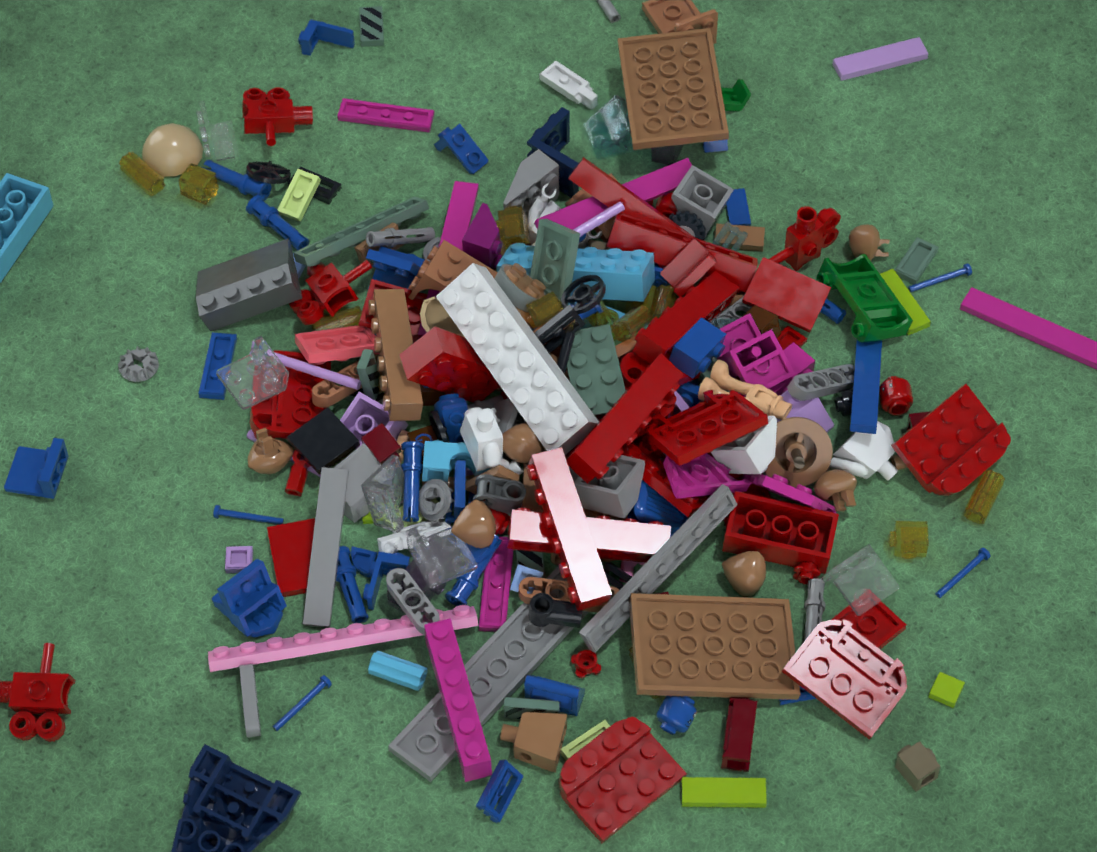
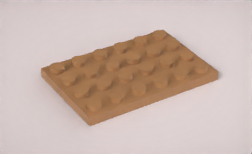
M711 28L617 38L633 150L729 139Z
M631 593L629 608L637 695L799 699L801 695L800 686L782 672L783 668L795 654L789 599Z

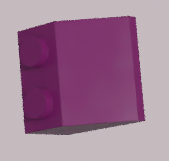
M482 203L462 239L463 252L495 271L497 264L502 258V241H500V232L488 205Z

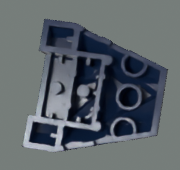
M204 744L190 768L188 776L190 783L187 794H184L183 803L185 805L182 818L178 820L171 852H251L289 817L302 793L278 780L273 783L233 763L228 755Z

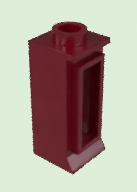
M730 698L722 755V769L749 772L757 701L750 700L749 698Z

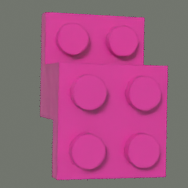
M750 313L720 328L721 331L726 333L723 342L725 349L716 359L725 361L728 364L731 377L736 378L739 376L742 382L754 385L761 384L769 389L796 375L772 329L761 334Z

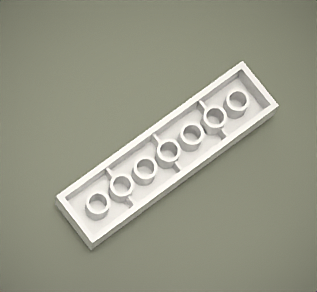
M472 263L436 296L547 451L562 447L564 455H566L598 424L597 418L486 267Z

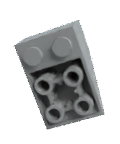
M539 149L520 163L503 203L504 228L513 222L519 223L527 220L528 211L537 197L542 196V188L545 184L549 183L545 188L547 195H552L554 190H557L554 197L548 198V203L550 200L556 201L559 196V165Z

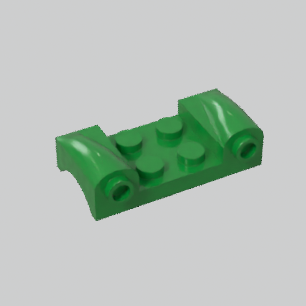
M861 254L846 263H834L829 258H824L816 281L830 286L831 290L838 289L856 315L851 332L858 341L876 342L907 334L913 322L912 318L866 254Z

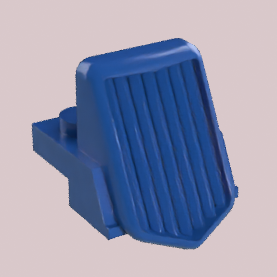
M380 246L379 251L369 249L366 255V259L373 263L372 267L375 268L372 279L406 289L409 288L425 259L419 258L414 254H406Z
M643 480L638 501L627 514V519H635L639 523L658 521L664 525L671 526L670 538L689 519V517L684 515Z
M256 559L217 589L218 593L212 597L214 606L228 617L230 622L246 637L250 636L253 638L275 633L283 616L282 610L287 607L279 586L271 582L264 562Z

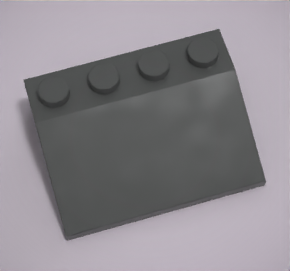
M289 238L198 271L196 302L199 317L210 331L302 299Z

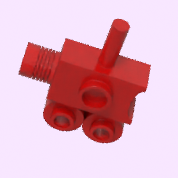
M275 87L269 90L267 94L259 88H250L243 93L244 134L266 133V143L268 146L276 144L275 133H294V125L296 124L313 125L312 106H293L290 93L281 87Z
M801 207L797 211L796 223L789 226L786 230L785 249L769 258V260L778 264L786 261L795 271H798L807 262L821 256V248L830 246L836 240L839 231L835 227L839 223L841 215L834 208L822 209L817 214L812 207Z
M366 260L342 276L332 262L325 266L320 261L319 264L307 268L309 278L305 281L311 290H301L302 299L289 303V306L304 325H312L319 321L324 314V309L333 317L344 305L358 300L357 295L349 284L372 269V266Z
M44 643L40 673L14 672L12 681H0V703H9V707L13 711L18 712L11 718L9 729L20 740H30L36 734L49 742L60 739L65 732V722L58 714H71V710L68 708V694L76 680L70 674L51 673L55 645L52 643ZM32 713L42 715L37 719ZM26 721L25 726L19 728L20 722ZM52 721V726L49 729H45V725Z

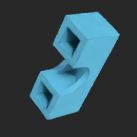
M425 441L422 481L424 482L432 479L448 482L449 473L455 468L456 460H466V468L473 472L474 477L491 468L477 472L465 442Z

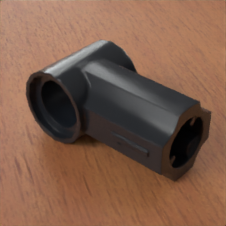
M538 593L532 597L529 607V620L533 625L544 627L548 624L580 628L582 610L577 611L575 603L555 600L545 593ZM537 608H543V609H545V610H547V611H545V612H539V611H537L536 609H537Z

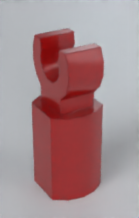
M295 450L292 456L294 465L291 466L285 492L289 495L301 497L308 476L307 468L310 465L305 459L300 460L301 455Z

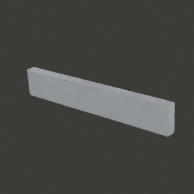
M321 468L303 625L331 627L349 475L348 469Z

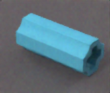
M378 650L373 654L368 668V673L416 691L422 688L428 673L427 667Z

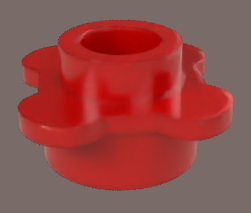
M803 561L794 568L796 573L793 575V578L802 584L808 585V580L819 579L818 576H820L821 572L815 563Z
M583 650L571 657V663L575 665V675L577 677L584 678L588 674H599L601 672V665L597 663L596 652Z

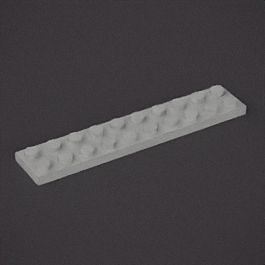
M559 566L546 578L567 581V578H562ZM554 589L550 592V595L555 599H560L565 593L560 589ZM523 603L473 655L464 667L481 726L504 704V699L510 697L521 686L526 676L534 672L574 627L548 624L544 627L535 626L529 620L530 604ZM537 608V609H536V610L539 611V612H545V611H547V610H545V609H543V608ZM582 611L581 620L586 616L588 611ZM440 691L388 745V749L392 754L430 782L457 754Z

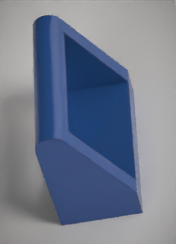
M527 675L524 683L525 698L559 701L560 712L578 716L585 695L584 688L534 675Z

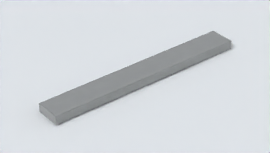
M722 484L581 629L579 634L589 650L595 653L630 617L629 597L631 593L652 594L738 505L729 487Z

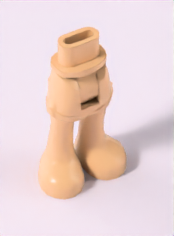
M722 360L715 362L710 378L705 377L698 392V399L704 401L703 392L713 389V394L715 395L730 394L727 391L734 390L746 396L744 398L767 414V416H775L780 420L786 419L792 409V404L783 401V396H778L765 386L742 382L731 377L728 364Z

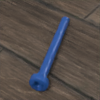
M967 263L963 265L962 269L911 285L908 288L910 292L963 274L970 276L972 275V269Z
M216 505L213 512L214 518H219V515L279 525L284 522L282 518L221 509L220 505Z
M980 548L978 550L979 555L938 590L935 595L941 598L983 559L988 560L991 557L989 551L985 548Z
M325 675L320 677L321 682L273 725L276 731L286 724L325 686L329 688L332 685Z

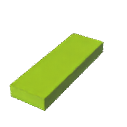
M890 269L881 273L882 278L913 320L907 332L908 336L930 327L931 321L895 270Z
M682 777V807L766 808V778Z

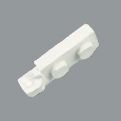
M553 62L539 74L541 81L577 104L582 103L591 110L598 105V95L593 92L590 83L559 62Z
M428 520L393 530V534L377 538L379 552L392 554L397 553L398 550L417 548L419 544L425 542L441 541L443 537L451 535L452 532L451 526L444 520Z

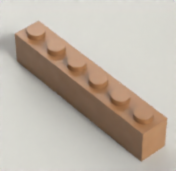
M374 289L373 300H369L368 310L369 315L374 317L371 320L372 334L377 336L374 338L375 353H379L377 357V370L382 372L383 375L380 376V389L385 391L383 409L388 411L389 421L420 420L423 406L420 384L407 380L400 354L413 344L404 289Z

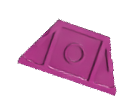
M707 453L680 466L668 456L663 461L674 496L677 499L712 495L722 484L729 487L731 493L735 491L743 492L747 491L751 484L746 478L738 481L730 476L729 472L731 469L717 462Z
M743 474L741 478H746L752 484L806 507L833 513L837 512L833 505L813 496L811 489L800 484L796 488L787 485L788 479L773 474L771 478L763 474Z

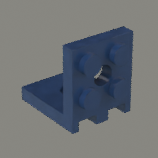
M561 107L548 118L541 128L536 129L533 136L527 141V145L531 147L527 157L539 149L559 165V191L572 198V196L579 192V186L568 178L579 163L560 152L570 142V111Z

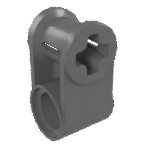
M482 474L476 477L477 494L473 497V501L475 499L483 501L489 509L511 514L512 509L520 508L526 495V488L521 482Z

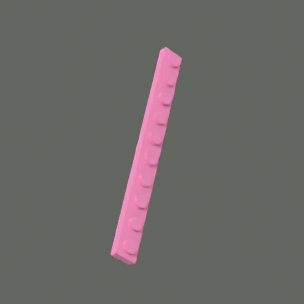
M460 605L456 606L453 610H437L440 621L451 618L454 630L478 626L474 606ZM404 615L400 619H379L374 623L366 625L354 623L342 629L326 628L319 633L309 634L302 632L290 638L273 637L261 643L245 642L240 646L231 648L220 646L213 649V651H208V663L210 672L237 668L240 665L272 662L423 636L424 634L415 628L407 615ZM422 615L423 623H432V619L428 620L425 615Z

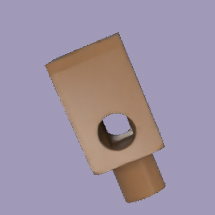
M522 713L519 727L503 724L500 740L514 743V758L556 773L560 751L567 730V714Z

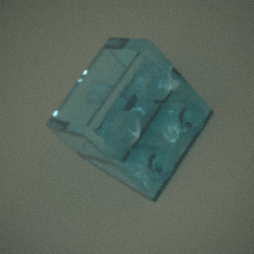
M615 95L584 123L598 160L635 151L632 146L626 99Z

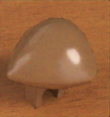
M864 224L851 230L849 244L855 258L861 254H866L870 261H872L874 256L889 257V252H881L878 246H881L883 243L889 244L890 240L880 239L879 232L874 225Z
M527 423L518 424L502 433L503 453L515 462L529 463L531 455L544 452L542 443Z
M266 428L256 431L257 440L250 449L248 467L261 474L270 475L277 473L291 460L293 447L286 442L268 436Z
M830 470L820 476L814 486V491L821 500H833L836 511L843 512L846 511V507L856 506L853 492L857 487V479L853 474L844 470Z
M475 499L459 514L451 532L460 540L473 547L485 548L489 547L494 540L496 522L486 504Z
M758 551L740 553L722 563L727 580L734 590L743 597L753 596L765 581L766 563L764 557Z

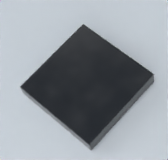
M326 408L287 436L288 442L319 475L321 474L322 467H331L360 446L359 440L329 408Z

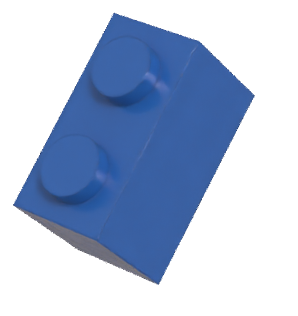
M701 317L673 346L669 361L679 370L694 378L700 371L704 373L708 369L714 357L718 358L725 349L723 342L726 333Z

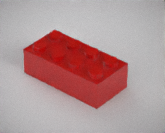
M436 326L400 354L407 380L447 394H459L460 398L473 403L476 400L483 401L494 390L501 387L465 337Z
M735 491L734 499L738 505L730 512L722 551L733 554L758 551L765 561L791 567L798 566L800 562L808 561L815 563L819 567V571L822 574H826L839 514Z

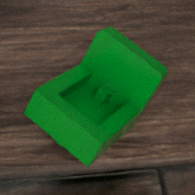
M738 79L733 88L721 87L725 111H742L751 97V93L744 80Z

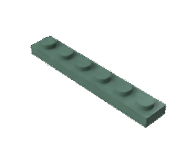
M412 197L293 252L295 261L308 267L315 266L325 257L336 256L341 253L340 250L359 245L362 240L366 239V234L369 231H380L392 222L400 226L402 221L420 217L422 212L429 209L427 200Z

